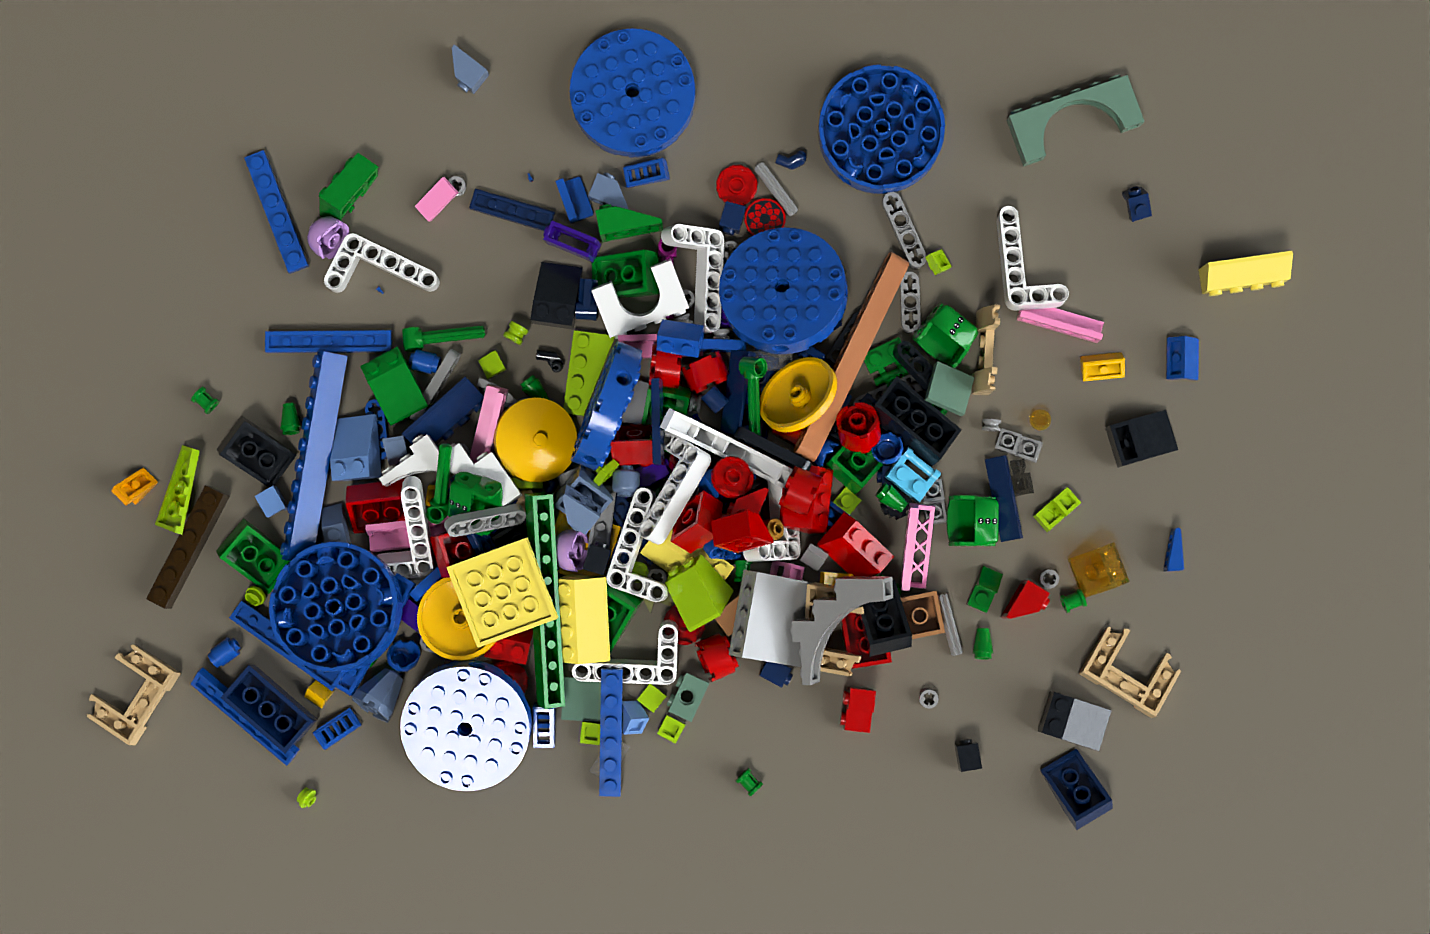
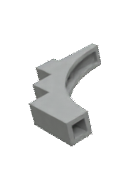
M843 576L836 578L834 585L836 597H822L813 600L812 612L814 618H799L792 621L790 632L793 642H800L799 655L802 666L800 670L802 685H812L820 682L821 662L825 646L830 635L843 618L863 604L886 601L893 598L892 576Z

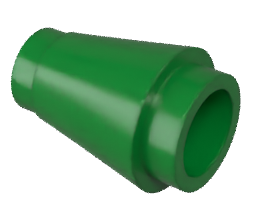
M534 375L520 384L523 388L522 391L530 398H545L549 400L539 378H536Z
M285 403L283 404L280 425L282 434H299L301 424L296 404Z
M884 483L875 495L879 502L899 512H902L908 504L891 484Z
M988 628L977 629L972 652L975 659H992L994 652L990 629Z

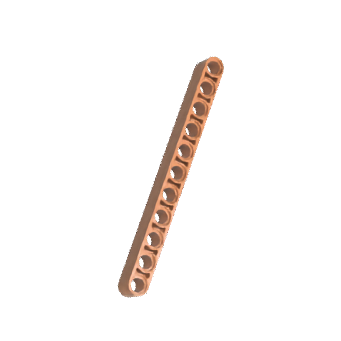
M893 252L886 256L832 368L837 377V390L831 405L820 418L803 429L795 445L794 453L811 462L817 459L908 269L909 261Z

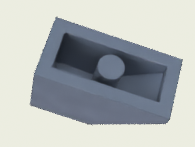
M453 45L455 78L459 82L457 86L466 93L470 91L475 94L489 76V73L482 65L456 45Z
M597 173L588 195L589 200L600 205L610 204L612 207L617 206L628 209L615 177L608 173H603V175Z
M404 436L382 439L389 466L396 467L400 464L399 460L407 454L412 456L411 444Z
M566 484L562 499L567 522L573 530L586 535L600 518L602 507Z
M342 503L322 508L321 521L325 543L344 542L352 544Z

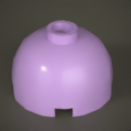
M321 217L312 223L309 228L308 244L319 257L332 259L335 257L343 239L349 234V227L334 217Z
M573 529L564 530L556 537L557 565L561 569L578 572L577 570L583 569L587 556V550H584L585 543H588L587 534L585 535Z

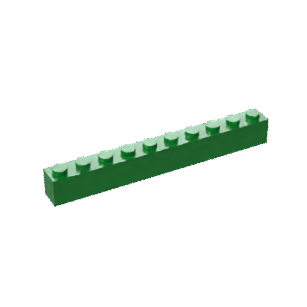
M547 492L525 494L527 537L558 615L556 620L533 628L537 705L544 709L565 706L553 494Z

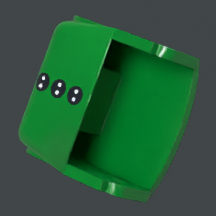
M940 302L921 323L912 339L930 356L955 368L968 353L979 331L975 325L951 306Z
M468 472L457 473L455 480L450 485L448 516L501 507L503 501L501 483L486 476ZM495 516L491 521L497 520L499 516ZM480 519L473 521L471 525L478 523ZM493 530L478 532L476 534L480 536L489 535Z
M949 496L946 518L948 546H996V542L999 539V503L996 497Z

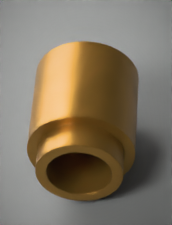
M778 519L763 520L773 540H779L784 533L782 522Z

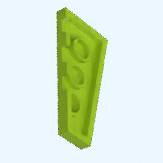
M574 330L563 407L569 415H585L611 346L614 343L615 336L610 338L606 334Z
M182 445L155 525L177 534H183L199 450Z

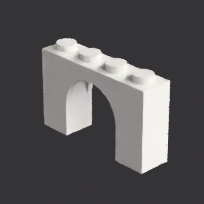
M671 258L651 266L660 291V297L656 306L646 313L636 314L626 310L619 301L612 281L592 288L591 291L610 338L615 336V339H618V335H627L629 330L640 331L647 327L646 324L654 321L655 324L661 323L662 319L667 320L666 316L674 314L676 317L686 313L685 309L689 308Z

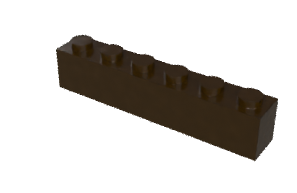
M204 486L184 525L183 534H179L146 598L147 600L164 609H172L230 497L229 495L211 486Z

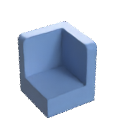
M271 486L255 496L265 516L268 518L281 510L286 511L288 509V504L276 486Z
M622 701L623 734H642L649 717L639 701Z

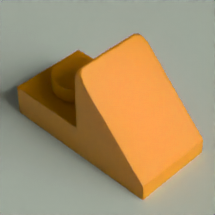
M143 467L115 485L111 492L126 506L131 502L136 505L156 486L158 481Z

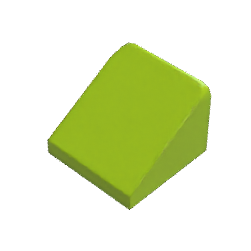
M496 350L478 360L487 379L506 370Z

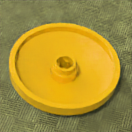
M814 357L801 358L785 365L771 377L762 391L760 397V415L769 427L779 432H793L809 426L825 413L835 397L837 390L835 372L824 360Z
M527 398L512 404L500 416L494 431V449L499 462L512 476L526 482H545L561 475L571 464V455L575 450L574 445L577 439V432L570 415L560 405L545 398Z
M451 578L439 580L426 591L418 607L417 624L423 641L433 652L446 659L464 661L483 655L495 644V642L477 648Z

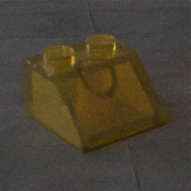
M1115 542L1068 559L1077 585L1082 590L1085 598L1130 582Z

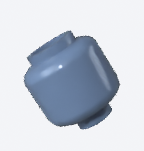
M620 466V470H616L612 474V490L619 497H633L636 490L640 488V473L633 470V466Z

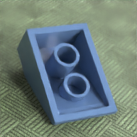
M377 414L337 419L330 458L332 481H352L382 477Z

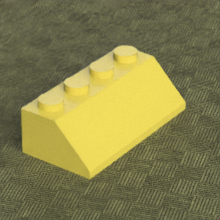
M1286 251L1208 262L1198 270L1202 294L1209 293V296L1222 295V291L1230 290V294L1242 292V288L1250 287L1251 291L1263 289L1264 285H1271V288L1284 286V283L1291 279L1293 252Z
M673 528L662 544L657 545L648 541L640 552L666 572H669L676 565H683L689 557L695 558L700 554L705 557L724 580L727 579L734 569V566L724 559L709 558L703 547L690 554L672 543Z
M569 574L558 578L563 663L586 664L610 661L606 577Z

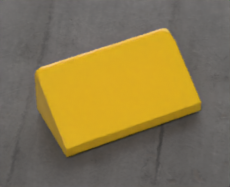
M1121 352L1080 357L1083 382L1125 377V358Z

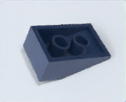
M1077 749L1040 770L1064 813L1076 830L1113 809L1111 797Z

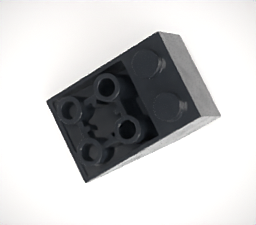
M1166 410L1123 421L1105 428L1117 468L1178 450Z

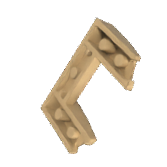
M995 304L976 311L975 326L979 333H983V335H980L979 348H982V356L978 358V369L981 370L973 373L975 378L972 385V394L989 395L995 390V386H992L995 383V376L993 375L997 374L998 367H992L994 330L1000 325L999 314L996 313L1000 309V305Z
M817 582L807 584L805 618H814L812 612L813 600L822 597H836L834 585ZM858 607L851 611V613L864 614L863 607ZM825 646L820 671L852 676L853 673L850 670L855 662H860L861 656Z
M1107 627L1079 674L1131 703L1135 709L1148 717H1156L1181 673L1180 669L1175 672L1167 662L1172 657L1170 654L1165 653L1147 684H1141L1112 666L1115 657L1131 630L1124 628L1122 629V634L1110 633L1111 627Z
M133 644L131 645V648L134 650L125 657L122 653H118L115 656V659L146 679L132 703L124 713L98 696L91 694L89 701L96 702L94 715L87 714L89 719L128 745L137 744L147 728L144 725L165 692L171 690L181 674L170 665Z

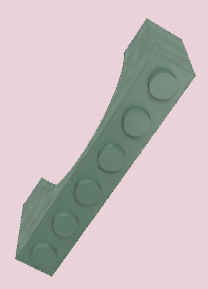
M1120 74L1109 78L1108 82L1101 84V81L1090 84L1088 89L1081 90V88L1070 91V95L1064 97L1057 95L1050 98V102L1042 104L1041 101L1032 104L1030 109L1023 111L1020 108L1012 111L1006 121L1023 167L1042 161L1045 158L1046 153L1043 140L1045 127L1048 120L1065 107L1071 105H1090L1096 107L1114 120L1121 133L1140 127L1145 121L1128 75L1123 77Z

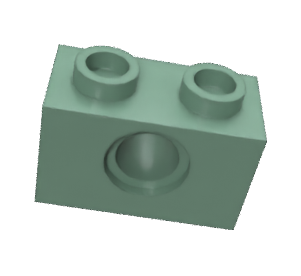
M686 672L685 676L680 675L676 684L679 687L677 694H671L667 706L670 707L668 712L692 722L709 686V682ZM684 690H689L693 693V699L690 702L682 700L681 693Z

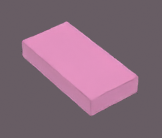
M442 177L415 207L430 222L459 192L445 177Z

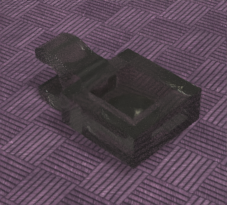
M1017 459L1010 461L1013 472L1011 480L1015 497L1034 493L1030 472L1024 473L1026 468L1025 460Z

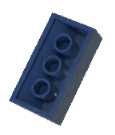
M731 351L725 397L729 402L723 407L721 433L734 437L739 426L749 430L748 379L744 378V375L739 371L740 360L743 357L763 358L767 362V372L763 378H759V395L761 397L764 387L776 373L777 358L751 351ZM760 415V435L767 439L769 426Z
M465 376L402 434L412 445V441L422 434L423 436L428 435L439 448L438 443L443 439L445 441L454 434L453 430L458 425L462 427L470 420L468 416L474 411L478 413L481 410L484 395Z
M255 664L248 665L221 697L222 700L284 754L318 720Z

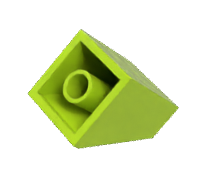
M702 554L695 558L689 557L681 566L676 565L672 567L665 581V585L690 632L721 616L734 591Z

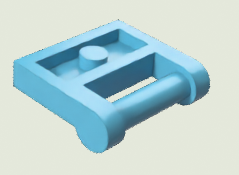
M908 446L904 449L901 458L893 464L885 475V478L915 502L919 503L933 483L939 478L941 472L931 468L913 453L914 450ZM908 459L927 474L928 478L924 480L905 465V461Z

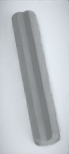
M764 162L757 164L754 168L756 173L787 215H794L798 211L796 205Z
M938 595L951 655H960L963 651L948 595Z

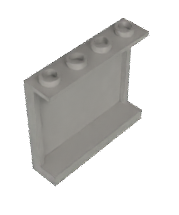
M743 570L729 655L801 667V657L799 655L800 642H793L790 629L793 620L805 618L807 584L812 582Z

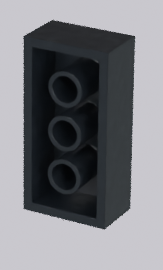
M897 376L884 388L872 404V407H874L878 414L880 427L887 433L891 432L899 436L903 446H909L914 450L913 453L930 467L942 459L962 430Z

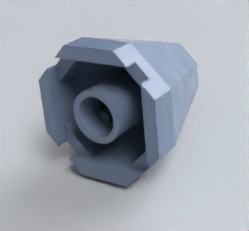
M394 668L390 670L383 669L355 691L352 701L367 713L368 711L373 713V717L388 723L393 716L403 683L402 674Z

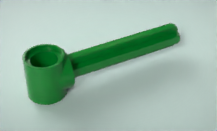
M484 326L428 332H423L420 327L402 329L404 351L422 350L424 344L484 338L485 328Z
M743 357L739 362V371L744 375V378L748 379L749 431L761 436L759 378H763L766 374L767 362L763 358Z
M448 443L440 444L435 494L434 498L430 501V507L426 510L427 519L434 524L441 523L448 516L449 500L447 499L452 455V446Z

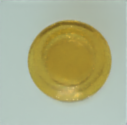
M1036 410L1030 416V424L1035 430H1045L1051 423V417L1045 410Z

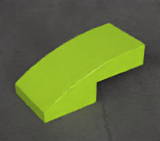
M1066 487L1033 517L1048 532L1081 504V501Z

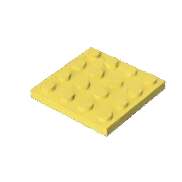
M528 537L446 567L477 648L558 618Z

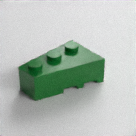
M357 153L353 158L350 157L344 165L345 168L333 176L332 183L320 191L319 215L321 217L331 216L342 221L347 211L352 213L355 209L352 205L360 196L363 197L378 177V166L360 153Z

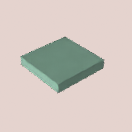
M937 361L934 363L925 401L963 416L975 377Z
M564 677L565 706L562 707L561 720L600 722L601 682L578 681L574 677Z

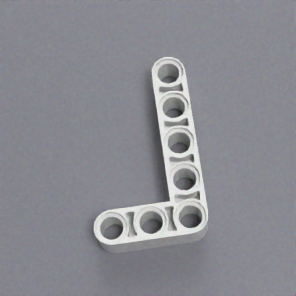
M1012 206L1003 207L996 222L1006 306L1014 311L1062 306L1069 296L1066 286L1062 284L1026 286L1018 211ZM1002 215H1010L1012 221L1004 220ZM1005 235H1012L1014 237V241H1007L1005 239ZM1007 255H1014L1016 262H1010L1007 259ZM1009 275L1017 276L1019 282H1012L1009 279ZM1053 292H1059L1062 295V299H1055ZM1032 294H1039L1042 300L1035 301L1032 298ZM1011 296H1019L1021 302H1013Z
M683 224L664 228L661 232V239L664 244L697 250L694 324L704 325V333L717 331L721 324L719 282L723 270V234L716 229Z
M353 233L348 234L343 239L324 278L326 287L335 293L344 291L361 259L429 292L435 291L440 284L438 276L433 271ZM353 240L359 241L356 249H350V243ZM377 249V256L369 258V251ZM390 258L396 259V264L393 267H387V261ZM343 259H349V265L346 268L340 267ZM414 267L415 273L412 276H406L407 268ZM428 276H433V283L428 286L424 285V279ZM339 277V285L332 287L331 280Z
M664 430V450L679 458V461L639 528V534L642 538L657 545L662 544L666 540L711 463V456L707 452Z
M768 481L770 519L779 520L781 505L778 504L783 488ZM784 528L783 536L779 540H773L774 543L743 551V556L748 562L797 559L801 551L800 533L796 530Z
M409 476L402 483L401 500L411 551L378 554L377 557L390 568L394 576L398 573L405 578L425 577L433 571L435 555L430 541L431 532L429 521L426 517V504L422 483L419 478Z
M639 488L634 493L606 580L609 586L653 602H661L669 595L666 585L632 573L643 540L639 534L642 522L639 524L635 523L633 517L636 512H641L644 520L656 500L653 490ZM643 492L649 493L650 499L647 503H642L640 500ZM630 532L636 535V540L633 544L627 541V535ZM623 552L629 555V561L626 564L620 561V556ZM617 572L623 578L620 584H616L613 580V576ZM636 579L642 582V589L640 591H636L633 588V583ZM656 586H659L663 591L660 598H656L653 595V589Z
M665 620L661 623L658 635V661L610 659L607 662L574 664L572 675L578 681L601 682V673L598 671L599 667H627L630 670V674L623 675V683L671 684L675 681L677 674L678 625L673 620ZM671 627L674 630V634L665 635L663 629ZM670 648L674 653L671 656H665L662 650ZM583 665L588 669V672L582 674L578 672L577 667ZM648 668L652 673L649 676H644L640 670ZM664 669H670L673 674L670 677H666L661 672Z

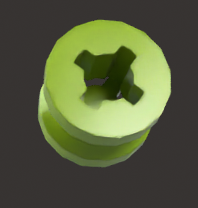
M511 321L508 331H505L503 336L521 346L523 336L527 335L529 331Z

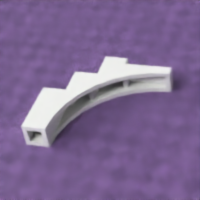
M671 408L668 409L660 428L722 458L729 456L738 457L749 465V469L754 474L786 489L785 485L793 471L792 468L700 421Z
M422 434L412 441L413 445L410 446L414 454L412 456L410 454L405 455L399 460V465L394 468L390 466L382 472L383 476L379 480L384 486L388 487L402 478L417 473L437 472L439 449L430 436H423ZM460 443L450 445L452 446L450 473L468 472L486 476L500 482L503 493L502 506L510 505L522 496V493L494 453L488 454L484 452L476 458L478 462L474 463Z

